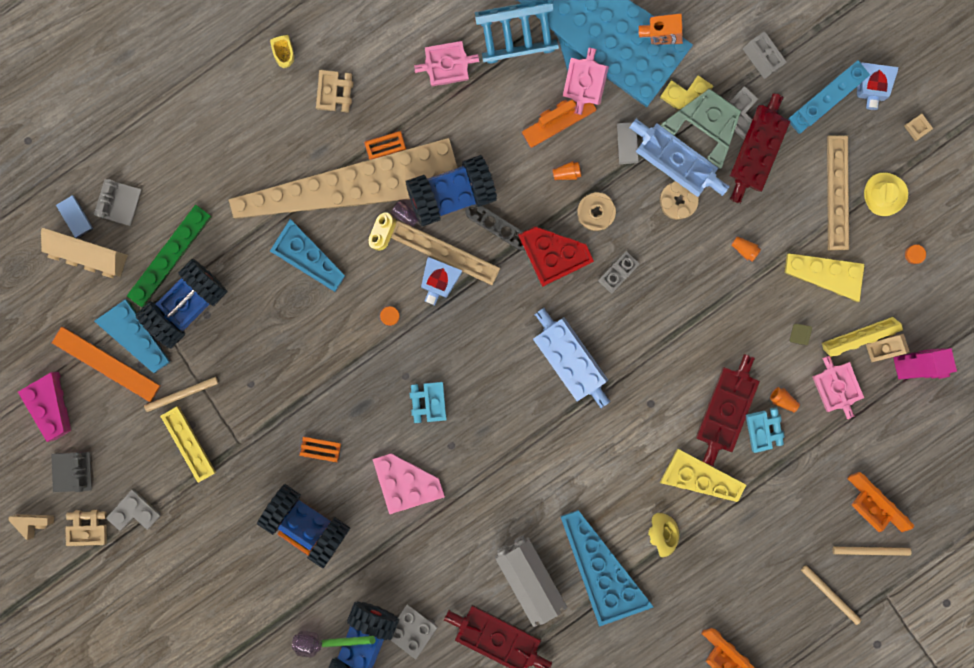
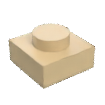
M923 114L918 115L904 125L915 141L933 129Z

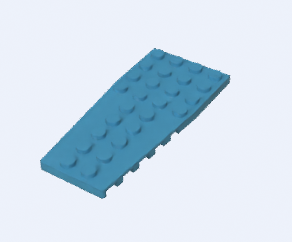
M518 0V1L522 4V3H527V2H532V1H538V0ZM551 0L554 11L549 12L548 21L549 28L555 32L554 34L569 44L568 46L573 51H577L583 59L587 57L588 48L597 49L594 61L598 64L609 66L606 78L645 107L649 106L693 46L683 37V44H651L650 37L639 38V26L650 25V18L654 16L629 0ZM534 14L538 19H540V16L538 14Z

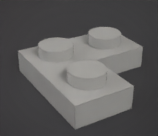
M745 86L730 101L731 104L741 110L734 132L743 140L753 120L746 112L758 100Z
M133 489L106 519L119 531H122L133 518L148 530L162 514Z

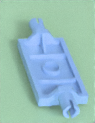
M636 118L629 127V129L643 137V142L636 150V153L698 197L704 188L708 186L723 196L730 187L716 177L715 172L718 167L656 123L653 128H649Z
M545 308L534 314L544 327V331L533 338V340L576 401L589 394L593 396L600 408L610 403L611 401L601 389V385L608 381L607 377L566 319L563 317L558 322L553 321Z

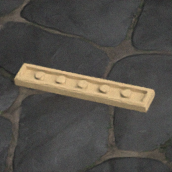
M828 136V250H849L848 136Z
M396 220V226L391 236L392 239L447 265L460 269L462 272L489 285H493L500 271L499 267Z

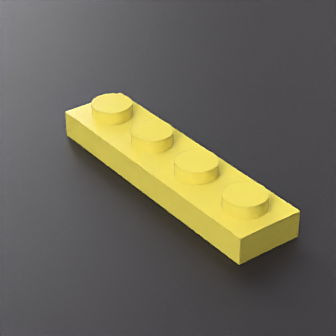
M894 317L825 341L822 343V347L830 357L838 356L842 352L857 349L861 345L874 343L880 338L893 336L903 330L902 324Z
M177 406L161 415L164 424L197 482L199 483L215 474V469L180 407Z

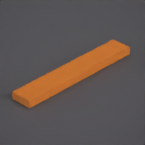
M65 327L60 328L52 341V344L149 402H152L161 387L160 384Z

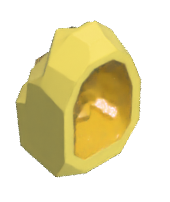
M289 35L271 39L270 43L277 64L282 68L290 67L294 62L295 55Z

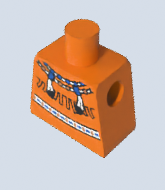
M682 14L651 17L650 25L639 26V38L650 37L651 44H683Z

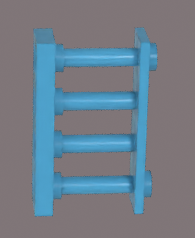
M538 0L475 12L476 24L483 26L487 52L482 53L483 62L491 64L498 62L499 59L538 52L551 53L555 49H559L557 40H551L548 14L550 11H554L552 1ZM538 14L541 20L544 42L532 44L529 17L530 15ZM519 17L522 23L525 45L514 47L509 21L512 18ZM500 21L502 23L506 49L495 51L491 31L492 22Z
M857 60L787 120L790 121L793 128L800 134L868 78L870 73Z

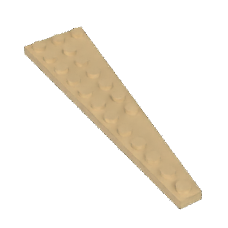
M447 138L228 200L233 218L235 219L410 200L405 181L421 175H425L428 179L457 169V164L450 140Z

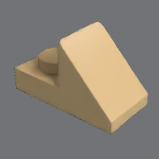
M904 334L888 336L874 343L866 344L871 362L910 352Z
M15 514L9 516V521L26 540L34 538L35 528H47L48 525L54 523V516Z

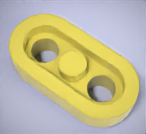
M382 213L377 217L369 236L370 247L381 251L388 246L396 226L394 216L389 213Z

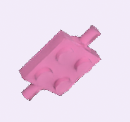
M462 41L425 47V64L414 65L415 73L427 71L431 87L469 80L468 64L479 62L478 54L467 56L464 52Z
M588 48L586 59L571 58L563 96L572 98L577 102L574 112L576 114L582 115L584 103L597 105L601 103L609 66L601 65L594 61L597 49Z
M826 356L822 359L827 369L822 373L812 376L826 412L843 409L847 419L854 417L850 406L855 401L863 399L864 396L851 364L847 362L834 366L831 357Z

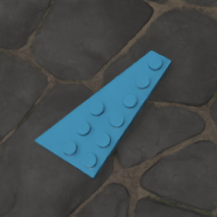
M579 510L560 516L599 627L653 608L650 601Z

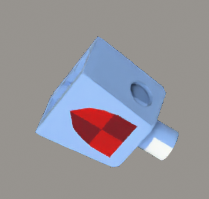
M861 63L870 73V76L857 86L858 98L867 99L866 109L877 110L879 101H884L890 97L898 67Z
M428 257L421 288L428 291L425 302L435 305L439 295L447 298L460 278L462 270Z

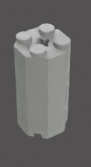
M522 535L516 538L511 546L507 547V545H504L497 549L498 553L495 559L533 627L537 626L536 622L538 621L540 624H545L560 615L559 609L562 607L564 610L567 609L563 597L529 537L525 538Z

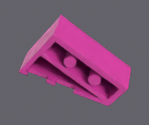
M952 348L927 349L893 357L898 379L920 377L942 379L951 377L950 373L957 372Z
M51 372L18 391L46 442L55 441L71 431L67 407H65L63 399L64 393L61 390L59 372Z

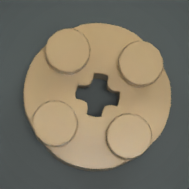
M674 181L661 192V209L671 219H685L691 216L697 209L699 196H695L678 182ZM682 196L684 203L676 205L674 197Z
M599 192L591 193L584 197L578 205V220L588 230H605L615 219V205L606 194ZM599 207V211L602 214L594 217L591 209Z

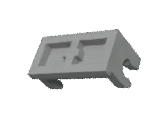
M765 31L752 39L743 48L764 79L787 63Z

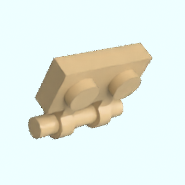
M319 70L316 109L336 111V104H342L341 112L348 113L349 105L352 104V99L350 98L351 88H353L354 83L352 81V74L345 73L344 80H339V72ZM338 87H343V97H337Z
M99 510L67 512L66 519L73 520V526H66V546L107 544V526L99 525V519H106L107 512H99ZM82 520H91V525H82Z

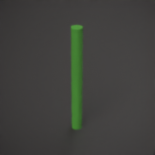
M374 636L323 639L320 644L322 647L374 644L376 639Z

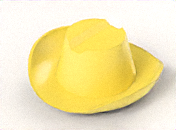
M878 173L873 175L865 186V202L874 214L890 216L905 206L908 199V188L905 182L896 175Z
M664 513L654 514L652 517V527H650L648 533L651 539L650 542L652 545L657 546L660 557H667L675 551L678 545L679 529L675 520Z

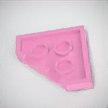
M392 453L373 459L389 514L445 497L440 479Z

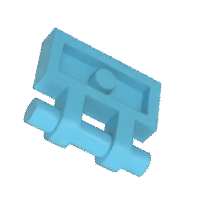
M443 382L426 383L422 392H419L418 384L411 385V393L409 395L410 399L412 398L413 410H411V416L414 417V423L422 422L421 415H427V422L447 420ZM425 397V409H420L419 398Z
M777 407L770 409L771 415L767 417V412L765 411L746 415L751 448L754 453L773 449L772 441H776V446L784 445L783 438L785 436L780 424L782 418ZM773 424L774 431L770 433L769 425Z

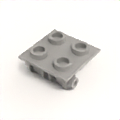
M104 179L94 215L131 226L141 189L110 179Z
M407 604L398 617L399 622L391 641L416 660L438 627L434 625L435 622L433 620L426 619Z

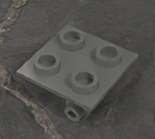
M90 452L51 454L53 492H83L92 490Z

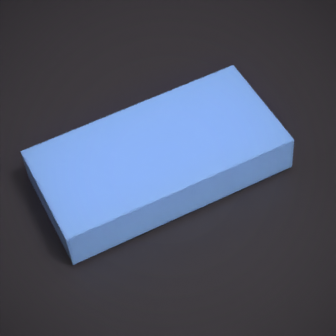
M72 195L56 205L75 238H79L93 229L75 196Z

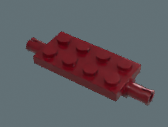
M772 93L767 107L758 105L733 166L730 177L735 179L736 185L729 200H733L735 203L741 204L746 188L762 192L790 121L778 113L781 102L784 99L779 94Z
M743 354L738 370L733 371L725 367L721 370L696 435V439L706 442L708 445L702 460L704 463L714 466L719 450L724 449L733 453L746 415L760 381L751 378L749 374L755 360L754 357Z
M474 605L471 606L467 616L464 617L450 610L447 611L443 621L458 627L459 632L455 638L456 642L508 668H528L532 665L537 668H551L552 661L537 655L536 651L541 639Z

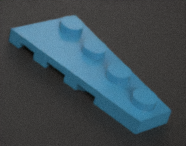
M290 219L270 252L336 292L345 275Z
M125 299L94 321L153 373H156L171 362L153 335L139 323L135 316L137 312L128 300Z

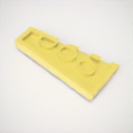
M787 254L784 273L850 298L853 301L860 302L864 264Z
M679 449L676 450L660 481L662 484L735 502L739 501L746 487V484Z

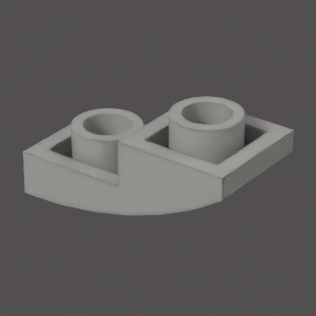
M617 123L619 164L638 163V153H636L638 149L637 133L629 129L632 123Z
M626 251L598 282L612 294L640 264Z

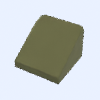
M794 324L790 342L802 346L808 345L812 326Z

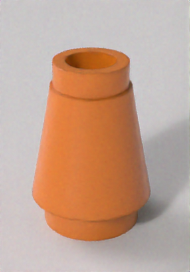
M572 161L553 169L554 179L577 180L578 177H582L579 162L574 163Z
M738 236L731 245L747 261L753 262L761 251L757 244Z
M777 387L770 396V400L774 405L793 413L800 406V403L784 388Z

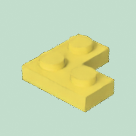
M697 76L689 89L685 90L671 80L660 98L677 110H680L709 88L712 89L713 85Z

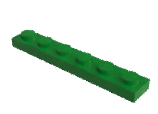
M195 204L128 293L127 297L143 308L212 216Z

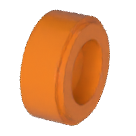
M912 245L905 251V258L911 264H919L925 260L926 251L920 245Z
M390 306L385 307L380 314L381 321L388 326L395 325L400 318L398 310Z

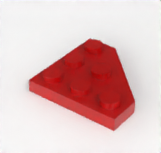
M536 226L518 234L542 287L594 262L585 243Z

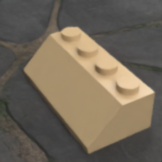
M41 229L42 252L48 253V258L57 261L63 258L66 259V264L77 267L78 264L85 265V270L96 272L97 269L103 271V276L114 278V275L121 277L128 255L52 230Z

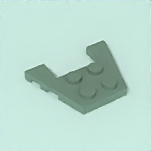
M709 88L662 122L660 126L672 135H675L684 121L687 120L718 142L707 157V160L721 169L741 110Z

